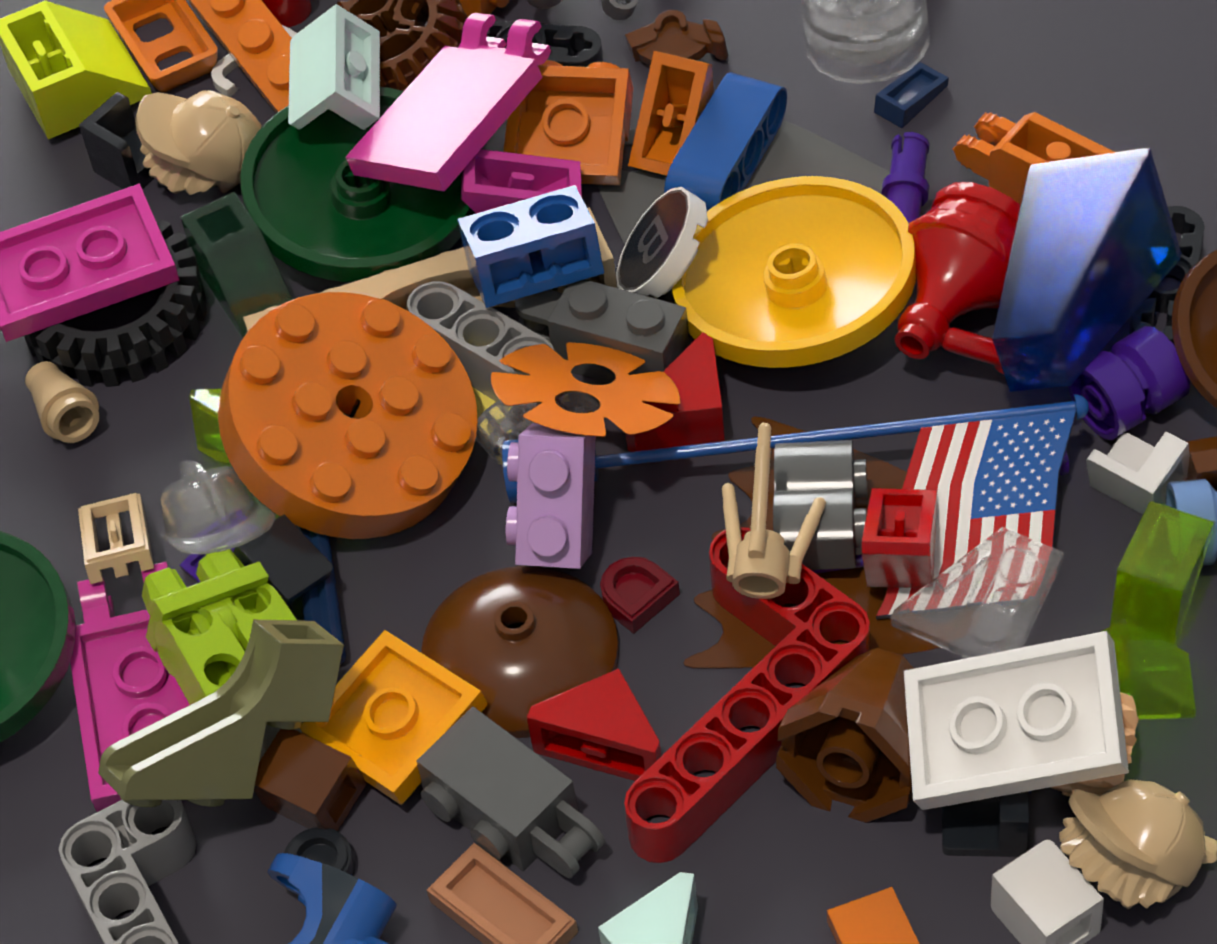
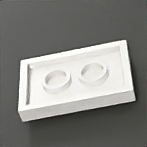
M1107 631L904 671L913 801L922 810L1129 773L1115 643Z

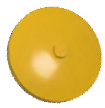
M801 176L783 178L740 191L708 210L707 225L703 228L697 224L693 236L694 239L700 242L697 248L698 252L682 278L671 288L675 304L684 306L687 309L689 334L696 339L704 332L713 338L716 355L740 364L756 367L788 368L827 361L857 349L878 336L899 316L910 299L916 283L915 244L913 235L907 232L908 221L902 212L889 199L875 190L859 183L832 177Z

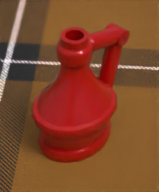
M954 182L936 193L931 210L908 224L907 232L913 235L915 244L917 296L915 303L909 305L898 320V333L895 336V343L902 353L914 359H924L931 351L937 350L942 346L948 352L992 364L998 372L1010 375L1017 371L1025 354L1024 346L1036 295V287L1032 281L1027 279L1026 273L1028 265L1038 259L1042 250L1043 237L1041 229L1032 215L1013 198L992 187L974 182ZM1008 306L1000 341L958 328H949V324L953 320L971 311Z

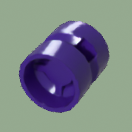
M1144 326L1116 342L1111 347V352L1101 351L1069 371L1067 379L1072 400L1074 401V394L1083 396L1088 402L1089 410L1083 418L1085 423L1096 434L1108 440H1114L1145 421V413L1156 415L1189 394L1190 379L1180 363L1175 345L1164 333L1150 326Z

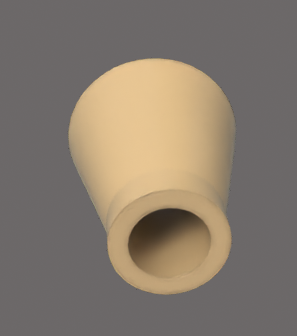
M40 362L28 371L25 384L32 394L44 432L48 436L66 443H75L87 438L95 430L99 422V404L96 396L90 390L61 372L57 365L52 362Z

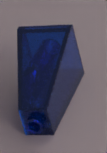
M1150 148L1031 164L1027 174L992 337L1010 392L1071 386L1180 260L1182 253Z

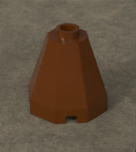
M874 648L860 654L787 710L778 728V741L782 740V744L777 753L776 768L811 806L829 812L831 811L832 800L855 806L848 818L864 823L908 807L913 793L904 671L915 668L903 655L879 648Z

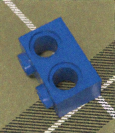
M575 185L457 219L468 269L486 308L604 274L595 222Z

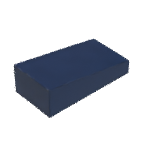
M919 62L876 94L874 113L903 128L948 86L949 77Z

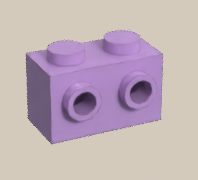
M532 423L519 434L518 442L510 443L507 458V475L509 481L517 482V507L510 506L508 508L507 545L516 546L515 565L580 569L592 554L596 436L567 433Z

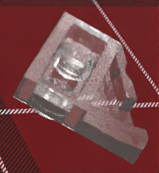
M1001 527L894 609L890 618L891 626L964 658L1022 648L1063 563L1064 552Z

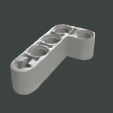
M120 800L70 827L61 838L59 846L60 857L102 944H178L148 886L182 869L195 854L197 842L182 800H162L161 805L157 807H138ZM169 827L162 833L150 835L156 829ZM107 858L99 865L88 867L95 860ZM135 910L134 913L126 918L114 920L116 916L124 911Z

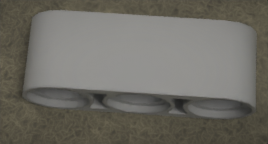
M432 281L422 284L413 290L407 301L408 311L431 326L449 344L463 364L473 388L520 416H523L542 403L505 405L496 396L492 388L491 373L501 372L530 375L504 365L499 360L516 350L532 345L546 344L554 350L552 344L546 338L494 308H486L482 301L452 284ZM561 393L555 397L557 405L560 402Z

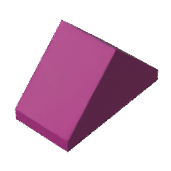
M481 149L461 172L462 200L476 214L573 185L576 186L582 197L580 161Z

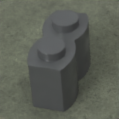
M853 440L775 443L773 531L779 533L784 538V545L791 551L814 499L822 497L826 501V506L802 564L810 570L856 568V548H862V537L867 516V508H856V498H868L867 460H854Z

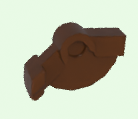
M678 10L664 11L657 16L655 22L625 34L628 48L635 62L641 60L649 66L651 65L654 51L693 60L703 58L706 53L713 54L716 59L726 60L729 56L725 37L717 21L703 19V24L690 22Z

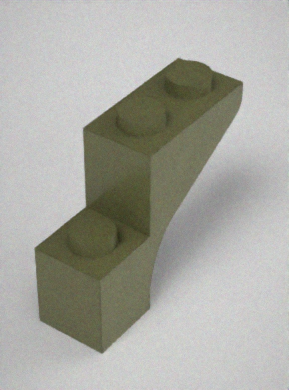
M253 619L246 651L238 667L227 682L209 696L110 745L101 756L98 774L120 795L124 802L138 807H157L161 805L162 800H188L197 805L216 807L223 805L226 799H252L266 724L279 729L291 730L300 728L302 722H329L344 644L315 621Z

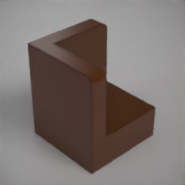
M280 729L259 762L254 792L265 807L308 829L318 827L324 830L331 828L338 831L367 782L351 756L295 729Z

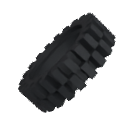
M163 219L157 223L175 263L180 281L163 286L156 304L148 313L136 321L116 329L97 332L83 331L71 327L65 322H61L25 335L24 338L32 356H37L39 363L45 361L54 363L61 372L70 378L76 372L79 384L93 387L97 373H101L106 387L119 386L118 372L128 370L131 381L134 383L145 379L141 365L150 362L157 373L169 367L164 352L167 350L177 358H180L187 351L184 337L196 340L200 333L198 320L205 321L207 311L204 301H207L204 285L193 249L188 246L186 237L180 231L174 234L171 224Z

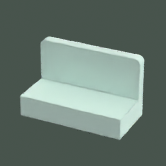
M337 4L294 35L290 41L288 123L298 130L327 109H330L363 130L380 119V31Z

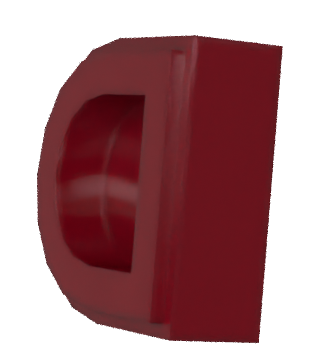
M632 556L617 560L605 570L600 582L602 600L610 610L612 617L633 634L680 595L679 581L656 563L642 557Z

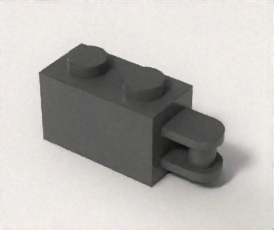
M584 279L567 284L563 293L547 290L515 300L516 312L520 316L518 323L546 338L552 344L554 351L565 360H568L566 348L568 342L585 343L617 349L646 361L643 365L630 372L629 375L655 371L663 372L690 345L686 307ZM581 364L571 370V373L607 383H612L616 379L613 371L596 364Z
M475 707L469 709L416 760L423 786L421 797L428 808L446 822L451 821L453 818L470 830L474 842L496 860H500L504 856L524 872L539 857L563 876L572 878L580 869L578 861L589 850L597 852L605 844V838L600 830L588 818L578 812L573 781ZM563 832H566V834L559 841H556V839Z

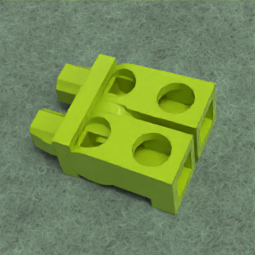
M228 546L207 553L199 561L196 575L200 580L198 584L186 587L176 569H171L170 567L148 574L144 581L142 598L150 615L146 638L154 652L158 651L164 667L169 674L175 677L190 705L214 693L232 676L246 651L253 619L297 621L273 586L267 583L269 576L260 561L244 566Z

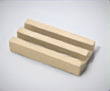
M140 493L84 505L78 509L84 563L90 584L102 582V569L113 567L116 578L129 575L127 563L139 561L141 572L154 569L146 515ZM130 511L134 544L124 546L119 513ZM106 516L110 550L99 552L94 519Z

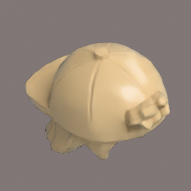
M209 90L198 92L188 99L159 92L145 95L139 103L135 119L136 131L142 143L140 151L146 155L143 165L146 168H151L149 176L156 178L161 185L168 187V190L172 193L177 194L186 190L189 195L200 191L202 193L206 192L215 185L219 187L222 193H226L241 183V168L245 153L252 139L262 127L258 119L244 104L231 97Z
M1128 779L1102 795L1075 789L1068 803L1076 817L1063 819V824L1066 828L1059 832L1060 842H1062L1060 849L1069 856V865L1081 868L1083 877L1087 881H1098V891L1107 893L1114 901L1121 902L1122 906L1127 909L1137 903L1148 908L1155 902H1165L1176 894L1182 886L1188 887L1192 883L1202 864L1217 861V841L1205 836L1203 821L1188 805L1190 800L1180 791L1174 793L1166 787L1151 781Z

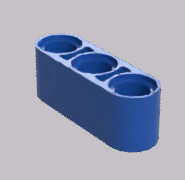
M733 72L727 73L674 158L666 177L664 193L673 188L683 187L703 200L708 211L726 198L743 191L782 124L787 106V89Z

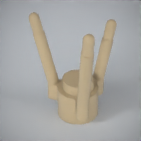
M761 423L758 428L751 531L745 534L743 541L741 539L735 488L730 483L722 486L723 512L729 554L726 578L729 582H732V586L737 592L758 599H771L781 596L785 592L786 583L798 584L800 582L802 561L826 506L824 498L817 497L814 499L791 551L784 545V538L779 533L766 529L771 457V426L768 423Z

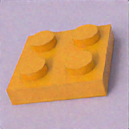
M384 630L336 684L329 722H303L300 729L303 734L351 756L367 783L402 805L421 783L416 760L469 709L475 707L482 712L488 703L479 689Z

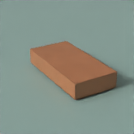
M475 843L427 889L429 901L483 944H568L578 933L576 920Z

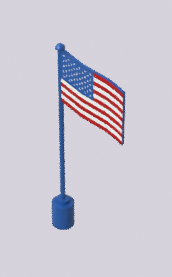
M1074 394V401L774 435L771 436L770 448H775V443L838 441L919 432L902 489L937 490L933 589L888 587L876 619L1033 603L1043 587L1052 556L1059 472L1075 416L1077 420L1084 418L1088 413L1089 405L1083 396ZM758 437L597 456L595 449L594 482L599 479L598 468L755 451ZM518 439L503 441L502 445L504 480L507 496L511 504L517 503V482L508 480L507 458L510 443L518 442Z

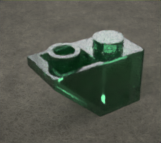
M235 192L180 217L188 246L193 249L201 276L242 338L247 334L244 316L293 300L259 227Z

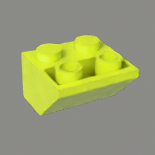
M42 1L0 19V46L8 69L47 139L79 127L81 122L116 92H120L128 97L130 105L141 101L145 95L152 94L149 85L108 19L48 1Z

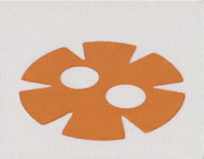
M568 342L566 344L568 360H565L546 344L524 347L506 355L499 361L504 365L530 375L501 372L491 373L492 388L496 396L505 405L513 406L542 402L525 413L523 417L542 426L572 434L606 436L605 417L628 435L643 433L668 422L673 417V414L642 401L680 404L678 389L671 378L664 372L655 371L629 375L630 372L643 365L646 361L617 349L593 344ZM581 364H596L613 371L616 379L606 385H591L574 378L571 370ZM563 392H583L595 397L600 402V408L591 413H574L559 407L555 402V397Z

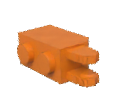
M985 112L974 126L980 140H977L975 136H970V134L968 136L964 135L952 149L957 158L956 160L961 165H964L966 169L970 168L972 172L989 180V187L1013 198L1031 215L1088 244L1094 240L1123 207L1127 158L1036 112L1024 115L1017 124L1004 117L1000 118L997 114H992V112L989 114Z

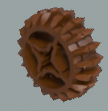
M350 0L348 2H337V5L380 31V87L401 91L407 89L444 46L456 48L460 46L463 26L468 18L459 0Z

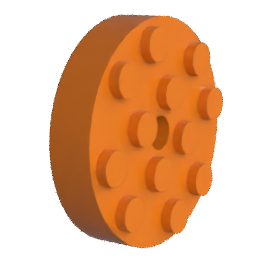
M325 292L298 297L281 304L260 318L249 329L235 352L220 392L218 405L219 430L224 450L230 464L247 489L279 516L285 514L293 524L318 534L347 539H369L394 534L414 526L435 511L446 499L467 464L473 450L478 424L477 405L471 381L463 364L449 344L422 319L390 301L348 292ZM359 400L361 401L353 418H350L343 414L345 413L347 415H350L359 403Z

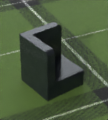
M116 92L81 122L79 127L93 171L121 189L139 183L143 189L155 178L149 176L151 168H146L143 165L146 155L140 151L142 143L136 131V123L129 98L120 92Z
M285 514L238 543L233 552L244 566L260 561L269 576L267 583L275 588L290 611L297 598L329 578L333 569L330 561Z
M1028 791L943 806L942 852L947 856L1019 857L1026 853L1029 826Z

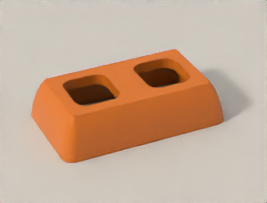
M112 0L104 5V10L114 28L150 83L158 91L167 92L208 74L216 65L218 48L186 0ZM158 19L168 20L174 29L171 33L150 42L141 41L135 32L139 27ZM180 52H189L192 56L162 71L157 66L160 61Z

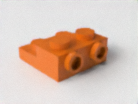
M546 60L542 65H538L542 79L507 118L503 152L580 161L581 184L620 185L624 143L629 139L634 90L629 68H620L615 64L607 62H595L587 67L562 66L560 63Z

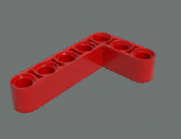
M740 527L742 541L745 534L751 531L750 528ZM726 530L716 535L711 542L709 550L711 588L714 599L721 607L776 647L650 766L626 792L624 806L630 845L638 857L648 862L664 863L672 861L683 854L776 762L777 753L782 744V740L778 741V728L787 710L853 658L870 651V621L867 612L858 603L803 564L800 582L798 584L786 583L785 592L781 596L771 599H758L737 592L732 586V582H729L726 578L729 562ZM785 604H796V605H798V606L790 607V608H789V607H782L781 605H785ZM835 640L848 641L849 643L840 645L832 644L830 642ZM794 682L805 684V686L799 688H790L785 685ZM746 726L762 728L755 732H742L739 730ZM701 770L716 772L709 777H696L692 775ZM654 815H666L670 817V819L661 823H649L645 821L647 818Z

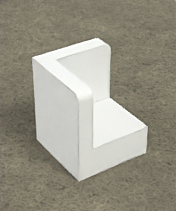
M1167 431L1155 447L1129 433H1124L1108 455L1093 449L1086 459L1090 486L1157 522L1165 510L1168 482L1185 481L1187 478L1190 457L1189 444Z
M1042 841L992 874L991 909L1020 944H1084L1100 933L1104 898L1083 877L1076 867L1069 865V859L1053 841Z

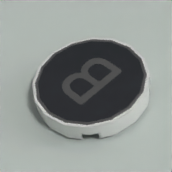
M683 187L670 189L657 198L641 216L622 250L616 271L617 287L647 297L651 295L656 299L669 292L682 278L698 252L697 248L700 242L694 239L693 236L697 224L703 228L707 225L706 203Z

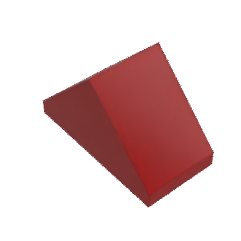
M703 332L663 371L676 385L680 395V404L642 401L673 414V417L668 422L650 431L633 435L626 434L627 450L630 452L725 441L722 402L713 338Z
M872 488L862 537V559L867 587L933 589L937 490Z
M619 669L531 706L527 715L532 749L536 754L636 781L661 757L660 741Z

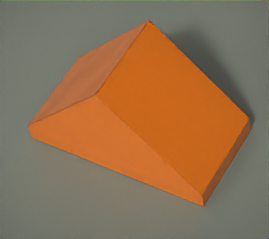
M659 51L653 52L628 166L667 176L674 158L714 94L712 64Z

